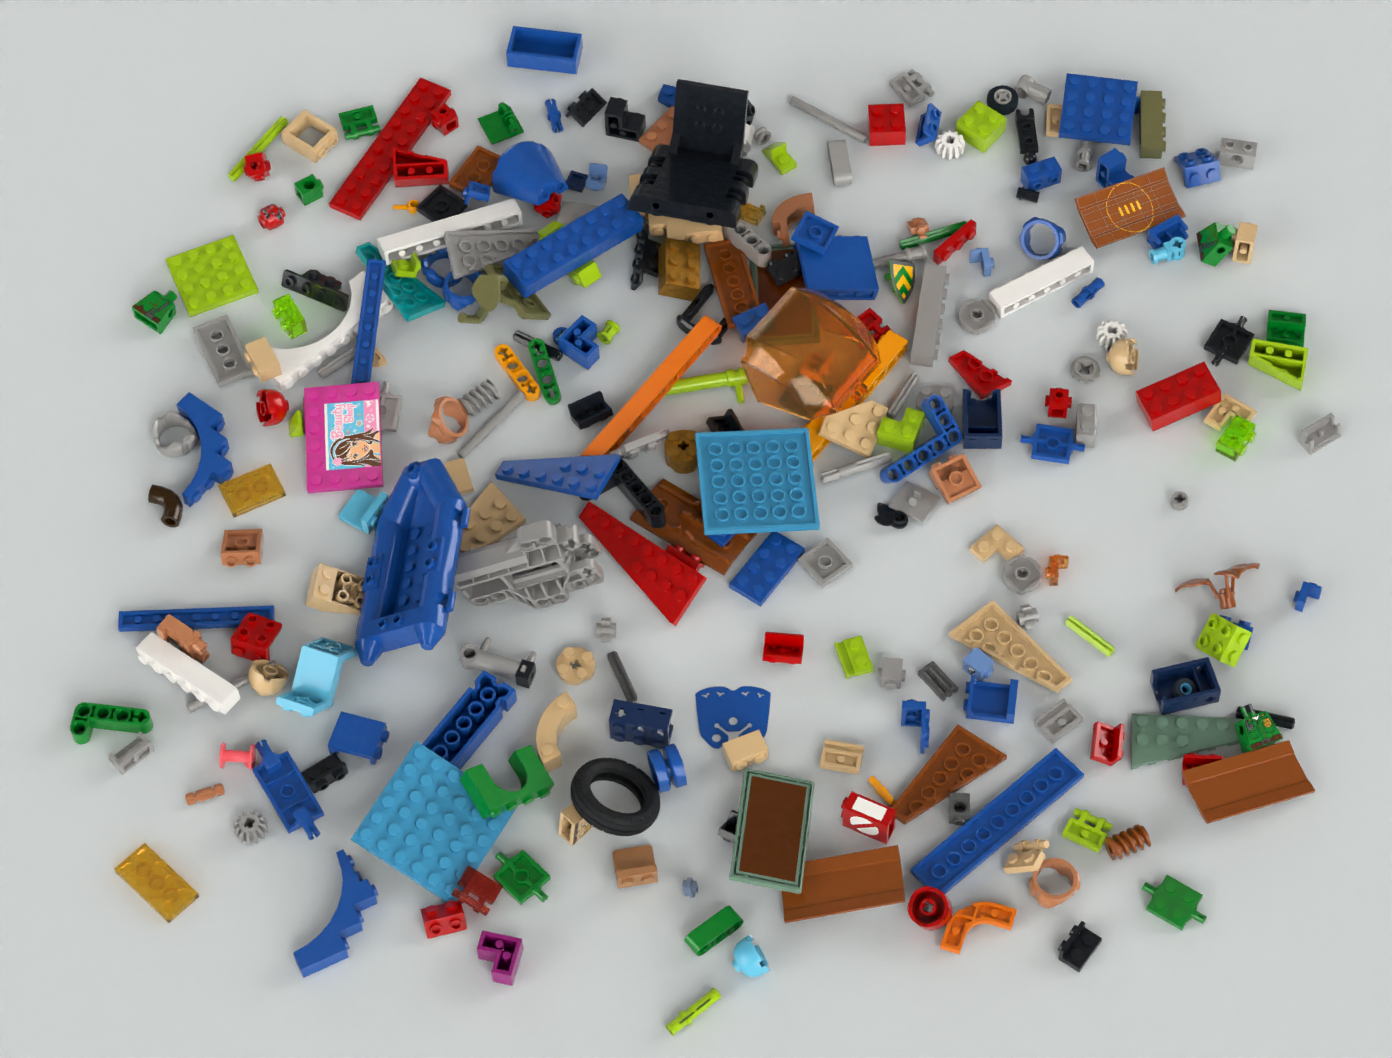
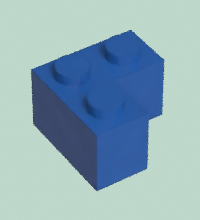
M1113 148L1098 158L1096 181L1103 188L1134 178L1133 175H1130L1125 170L1126 156L1116 148Z
M581 315L558 338L559 350L587 370L600 358L599 345L593 342L597 338L596 324Z

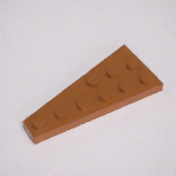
M957 724L891 807L896 810L895 819L903 824H907L949 797L950 793L957 792L1005 761L1007 755Z

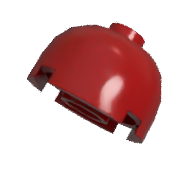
M275 389L259 390L256 396L260 397L259 402H256V411L260 423L264 421V427L281 423L287 411H289L288 400H285L283 394Z

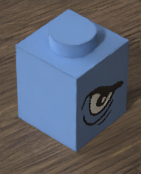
M975 647L963 659L962 669L968 674L974 675L977 681H983L993 674L994 660Z

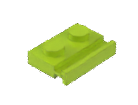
M862 635L845 639L840 643L834 642V647L846 679L850 676L856 677L873 672V665Z

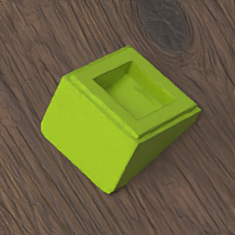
M300 410L296 411L289 421L290 437L304 435L303 418Z

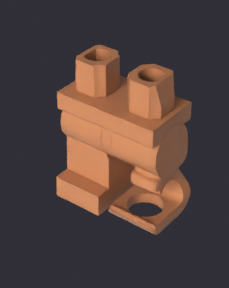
M170 614L158 625V636L168 643L173 639L174 643L179 645L180 651L201 664H204L210 657L209 652L206 651L207 643L202 640L201 633L197 630L193 633L190 627Z

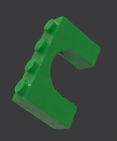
M531 745L514 751L508 760L521 784V789L518 791H506L498 787L483 764L465 770L459 779L483 819L488 817L495 818L503 811H513L518 805H528L534 799L539 797L543 799L551 793L550 790L554 786V782Z

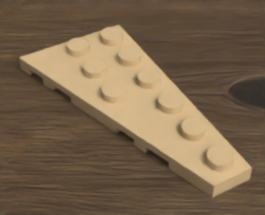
M492 481L470 507L468 527L463 529L459 553L483 547L486 544L497 543L526 523L524 516Z

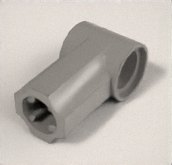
M1023 75L1014 87L1019 98L1025 99L1029 97L1043 104L1048 102L1052 93L1051 89L1035 83V80L1029 75Z

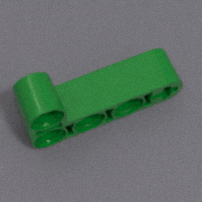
M82 702L75 707L70 731L74 741L81 745L90 741L93 728L138 733L140 731L142 734H146L152 730L153 722L149 712L145 709Z

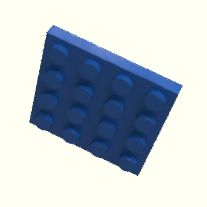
M1067 73L1058 137L1130 146L1138 81Z

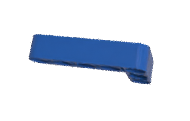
M928 396L921 402L922 410L937 435L884 467L880 471L879 476L883 483L899 482L961 442L962 432L941 396ZM931 400L935 403L934 409L930 405ZM940 416L944 418L943 425L939 421ZM949 433L953 434V441L949 439ZM934 442L938 444L937 451L934 449ZM920 451L923 453V460L919 458ZM904 461L908 463L907 470L903 466ZM889 471L893 472V479L889 478Z

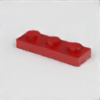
M972 219L969 220L938 246L933 252V262L939 265L943 261H947L952 253L960 250L968 240H972L976 235L977 223Z

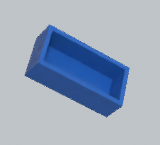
M513 26L506 52L508 67L577 75L583 50L582 34Z

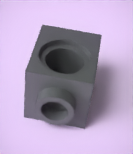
M950 793L949 824L964 825L970 820V793ZM960 808V809H963L964 811H963V812H957L955 809Z

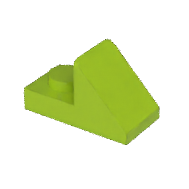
M775 142L762 149V153L781 175L797 168V163L787 152L786 142Z

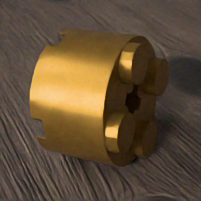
M678 430L668 434L664 444L665 461L667 466H670L677 473H691L698 467L695 445L696 431Z

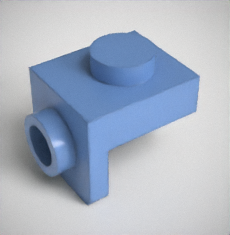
M590 163L585 188L593 191L603 190L607 182L608 166Z
M988 248L970 250V263L981 262L983 276H991V269L994 268L993 257L990 258Z

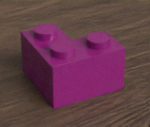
M482 930L477 946L478 959L494 962L491 970L493 982L513 986L524 950L522 939Z

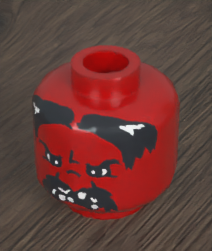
M271 204L262 208L257 218L263 229L273 230L284 224L283 217L286 214L282 207L278 208L277 205Z

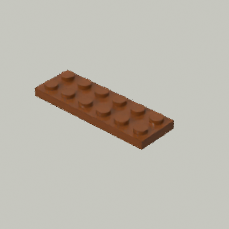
M729 239L705 243L704 251L727 328H736L732 322V317L760 305L745 254L742 250L737 249Z

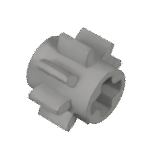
M1029 604L1020 606L1021 610L1016 612L1018 625H1023L1025 629L1034 628V623L1039 622L1037 609L1035 607L1032 608Z
M602 618L601 623H596V638H601V642H611V638H616V623H611V618Z

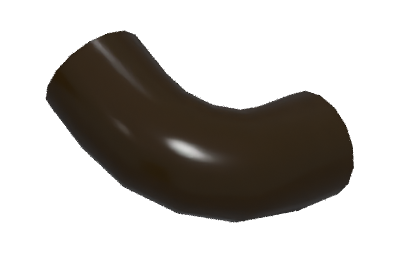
M152 485L148 495L149 503L158 504L164 508L161 517L163 524L169 527H178L183 512L180 497L171 489Z

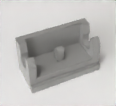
M1332 413L1301 430L1299 443L1310 455L1341 437L1340 423L1334 424L1335 416Z
M140 731L137 733V739L117 754L113 755L110 753L108 755L109 761L122 775L154 752L151 742Z

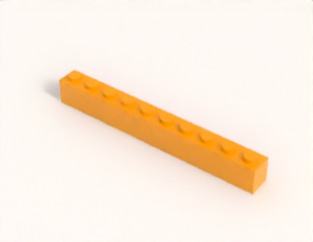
M891 330L882 335L878 340V344L870 348L866 358L859 361L854 372H850L845 382L836 388L835 394L825 401L824 407L814 414L813 420L805 424L803 428H809L812 462L830 442V440L818 435L823 419L828 415L862 404L907 352L908 340Z

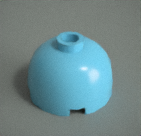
M751 935L743 938L734 947L733 955L735 960L732 961V964L737 972L742 971L748 977H758L770 971V968L767 967L769 964L760 947L753 945L752 941L754 938Z

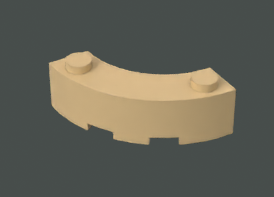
M567 691L559 695L548 705L537 727L536 745L538 758L548 773L562 766L561 753L557 747L558 737L563 729L572 720L577 718L576 705Z

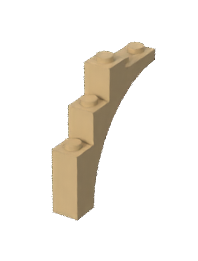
M641 174L629 175L630 197L640 182ZM639 212L644 219H649L651 236L667 235V238L695 244L724 240L722 226L695 223L678 218L654 216L649 213Z

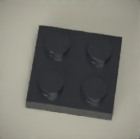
M440 184L416 208L417 212L435 222L461 214L468 205L464 204L462 198Z

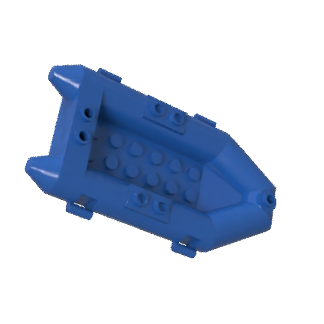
M432 458L422 462L415 461L405 466L378 518L371 557L367 561L362 588L364 596L355 638V648L360 662L364 666H372L384 652L420 643L422 649L432 650L446 633L449 612L454 610L456 592L453 591L463 529L468 527L471 509L467 507L466 502L440 459Z

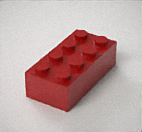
M1201 362L1136 391L1137 404L1152 431H1156L1222 402L1221 390L1205 362Z

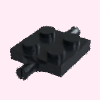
M1240 316L1237 323H1230L1224 319L1220 320L1204 345L1205 350L1216 355L1211 362L1212 365L1218 366L1222 359H1226L1236 365L1239 363L1255 334L1243 327L1247 322L1246 317Z

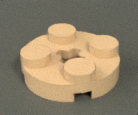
M566 647L556 660V671L561 680L570 685H580L583 681L590 680L595 673L593 654L584 648ZM579 663L581 666L573 669L572 664Z

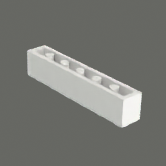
M1083 246L1072 249L1067 254L1056 257L1053 261L1042 264L1037 269L1026 272L1021 277L1010 280L1001 287L994 288L989 292V303L993 305L996 314L1001 319L1092 273L1094 260Z
M153 632L136 647L139 655L138 659L143 664H149L155 672L164 674L170 682H176L185 692L193 693L200 702L205 701L216 712L220 711L225 715L241 699L237 687Z

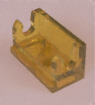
M749 203L741 205L740 219L758 226L766 215L765 206L761 204L760 208Z

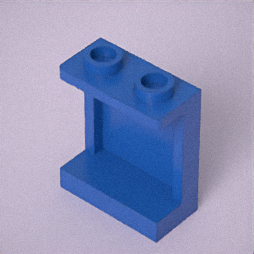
M971 675L970 682L966 681L965 693H968L969 697L964 699L963 711H967L966 718L1014 724L1019 680L1011 679L1010 685L975 681V676Z
M341 711L328 743L329 753L333 754L335 752L337 756L339 752L369 759L371 765H375L377 759L380 760L382 756V746L384 742L388 741L389 731H387V726L384 722Z

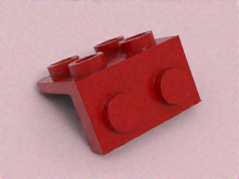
M247 613L231 637V654L251 661H270V646L281 631L282 624L254 613Z

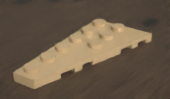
M993 600L949 632V637L972 649L977 647L996 662L1056 693L1072 682V678Z

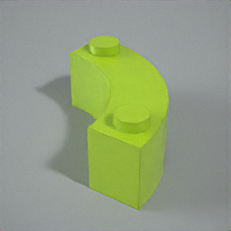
M554 221L538 231L539 240L564 227V224ZM593 260L567 274L575 285H580L583 288L588 287L602 277L596 262Z

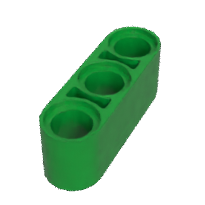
M728 905L692 930L685 937L684 941L697 956H702L738 930L744 921Z

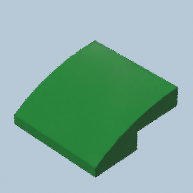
M1269 310L1266 341L1303 347L1306 314Z

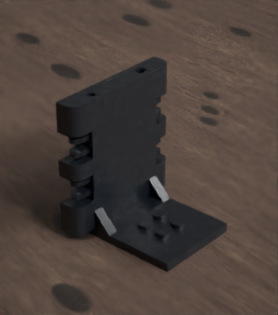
M678 79L676 82L673 132L670 146L659 144L654 147L648 160V167L643 170L640 182L630 197L628 210L736 229L741 217V205H746L749 188H753L758 177L757 163L751 159L743 158L749 91Z

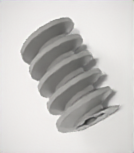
M487 379L486 382H481V386H476L475 390H470L469 394H464L463 398H458L457 400L464 406L467 415L470 413L472 416H475V409L481 412V405L485 408L488 407L486 401L493 404L492 397L497 400L500 398L494 384Z

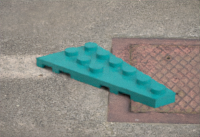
M370 242L356 248L355 253L366 267L368 259L383 260L379 249ZM391 264L386 265L383 290L407 322L445 307L446 301L417 278L395 277Z

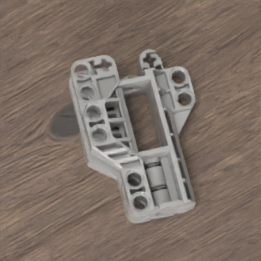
M542 520L519 527L517 529V537L507 538L497 543L486 544V546L459 553L455 583L456 587L461 589V592L475 606H486L513 598L539 610L568 601L569 592L602 583L604 581L603 569L593 560V558H597L602 554L600 543L591 534L579 535L577 525L572 524V527L567 528V525L561 526L560 523L554 525L548 520ZM512 574H521L519 576L512 577Z

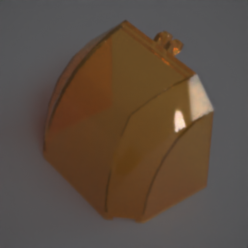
M791 287L746 336L745 342L748 343L745 357L741 358L742 367L757 402L810 421L837 413L850 397L855 402H860L862 399L861 394L866 395L869 391L863 382L881 363L878 345L871 332L861 320L828 296L810 288Z

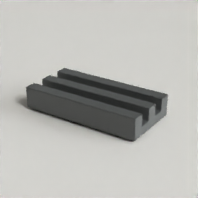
M934 661L918 671V676L942 701H945L946 697H950L952 693L958 691V687ZM930 668H932L938 674V676L950 687L949 690L941 682V680L934 675Z

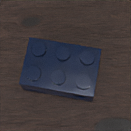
M963 389V449H1001L1003 437L1001 389H994L991 398L981 401L971 398V391L969 389Z
M1209 657L1151 671L1150 684L1162 715L1219 702L1221 689ZM1188 678L1194 682L1197 691L1193 694L1174 698L1172 686L1178 679ZM1182 687V691L1186 693V689Z
M614 699L609 717L610 739L618 742H633L636 745H650L654 748L662 749L664 746L670 745L673 725L670 724L673 710ZM624 710L626 715L619 717V711Z

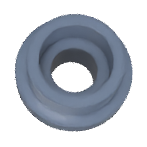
M692 877L683 880L684 895L690 896V898L695 897V893H698L697 881H693Z

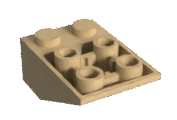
M319 563L311 574L305 606L324 612L360 615L364 596L362 591L364 578Z

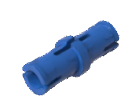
M550 99L545 101L548 112L547 118L551 122L552 131L557 133L556 128H558L560 133L564 129L560 119L561 113L557 109L556 100L551 99V104Z
M1095 278L1092 283L1084 286L1081 292L1071 300L1072 304L1076 308H1080L1086 301L1093 299L1095 294L1105 286L1104 281L1101 278Z

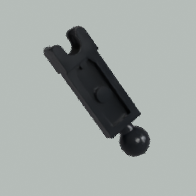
M1032 108L1029 109L1028 115H1022L1020 109L1015 111L1020 154H1025L1023 161L1026 165L1037 162V155L1035 153H1038L1035 116Z

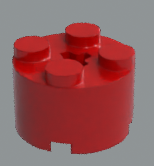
M924 886L915 890L911 895L907 907L908 914L912 921L921 928L931 931L938 930L944 927L951 919V901L941 890ZM931 904L933 908L932 911L929 913L926 910L929 909L928 905Z

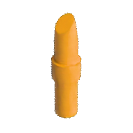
M871 776L868 782L874 787L880 797L890 806H893L895 800L886 787L882 786L875 776Z

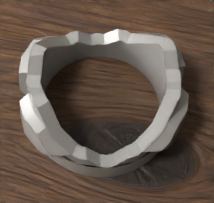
M168 411L162 417H157L152 425L151 431L156 447L166 457L178 458L185 456L197 444L198 436L194 427L177 412ZM180 426L191 432L181 442L175 441L167 447L160 445L159 440L162 433L171 427Z

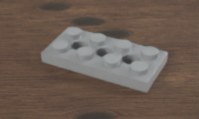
M227 315L193 327V332L219 387L253 375L252 366L245 360V352ZM214 335H221L219 339L212 338ZM222 348L228 349L225 353H219V350ZM228 362L234 363V365L231 367L225 366Z

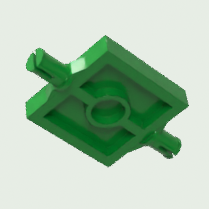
M524 850L509 859L501 851L499 854H496L495 858L503 865L493 875V879L520 905L534 895L541 902H545L548 899V895L541 888L551 879L550 875Z
M1166 875L1163 882L1157 888L1147 882L1142 887V890L1152 895L1146 911L1181 931L1192 918L1202 924L1207 916L1197 911V906L1203 895L1169 875Z

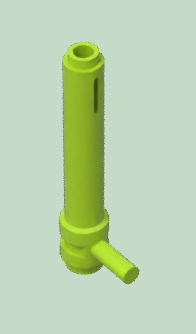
M739 367L738 370H733L732 368L726 369L725 372L681 378L665 396L728 386L729 388L735 387L738 404L745 403L742 386L751 382L749 368Z

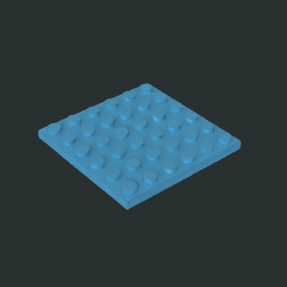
M809 428L695 433L704 535L820 529Z
M416 741L350 840L443 901H457L516 809L510 812L507 810L503 811L495 818L488 817L483 819L459 780L464 772Z

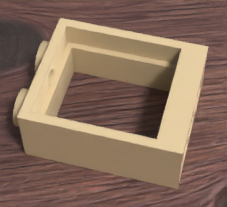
M303 110L281 132L285 145L315 163L323 158L327 151L334 147L339 140L336 128L306 110ZM309 126L325 134L314 147L298 138Z

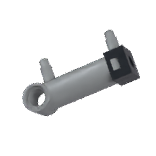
M489 637L485 638L480 649L471 643L461 647L460 658L465 669L485 670L488 673L514 680L516 685L530 688L536 674L534 663L537 655L536 652L532 651L527 660L522 659L521 662L487 652L491 642Z

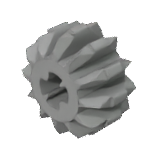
M253 810L249 814L243 811V817L237 816V822L233 824L235 836L239 837L241 843L246 841L249 845L252 841L258 844V838L264 839V833L268 832L266 818L262 817L260 812L255 814Z

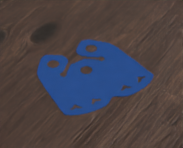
M718 686L703 689L695 694L700 734L714 749L722 747V743L727 742L729 738L726 733L714 726L716 723L726 731H740L748 723H751L752 727H748L738 737L756 730H760L763 738L766 735L771 693L767 690L752 686H742L732 691L726 687ZM734 717L738 722L735 725H731L729 719ZM713 735H720L721 740L719 742L713 741Z

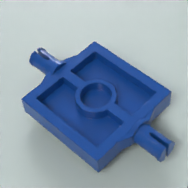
M1037 424L1033 437L1021 435L1020 443L1031 444V459L1069 464L1070 455L1073 450L1082 452L1085 450V444L1074 443V429Z

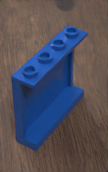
M834 236L824 256L797 242L794 243L793 249H798L806 287L803 293L804 300H875L879 286L867 236Z

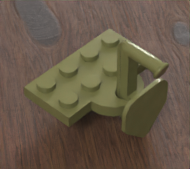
M487 264L484 269L487 275H479L472 285V294L481 306L475 315L460 313L458 315V322L480 324L485 320L489 312L496 308L499 302L514 307L518 316L524 320H548L552 314L535 293L525 299L503 274L504 265Z

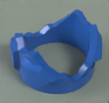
M1033 217L1023 225L1019 240L1024 252L1031 258L1037 260L1053 259L1062 252L1063 243L1066 242V233L1062 227L1049 220ZM1035 224H1044L1053 231L1055 246L1050 253L1036 254L1031 249L1030 230Z
M447 248L441 249L435 254H430L421 260L423 275L426 276L430 284L442 288L445 279L439 276L430 266L439 259H449ZM463 277L453 279L450 287L457 285Z
M450 271L442 286L443 297L454 310L459 311L473 304L476 299L473 294L458 296L450 291V285L453 281V274ZM479 271L464 277L474 284L482 273Z

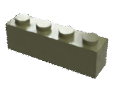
M1141 90L1140 158L1161 159L1162 152L1166 151V141H1163V137L1166 136V127H1163L1166 113L1162 112V109H1165L1166 99L1162 98V91Z

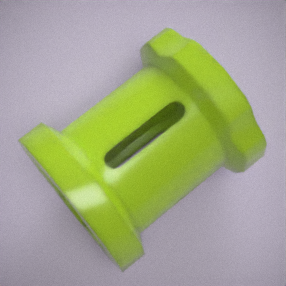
M607 320L603 330L597 333L598 339L604 344H610L613 336L620 332V327L617 323Z

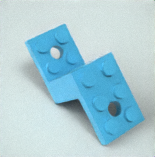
M325 637L302 645L292 690L278 696L276 705L282 706L281 708L286 711H298L300 715L305 717H311L332 707L343 662L357 656L356 648Z

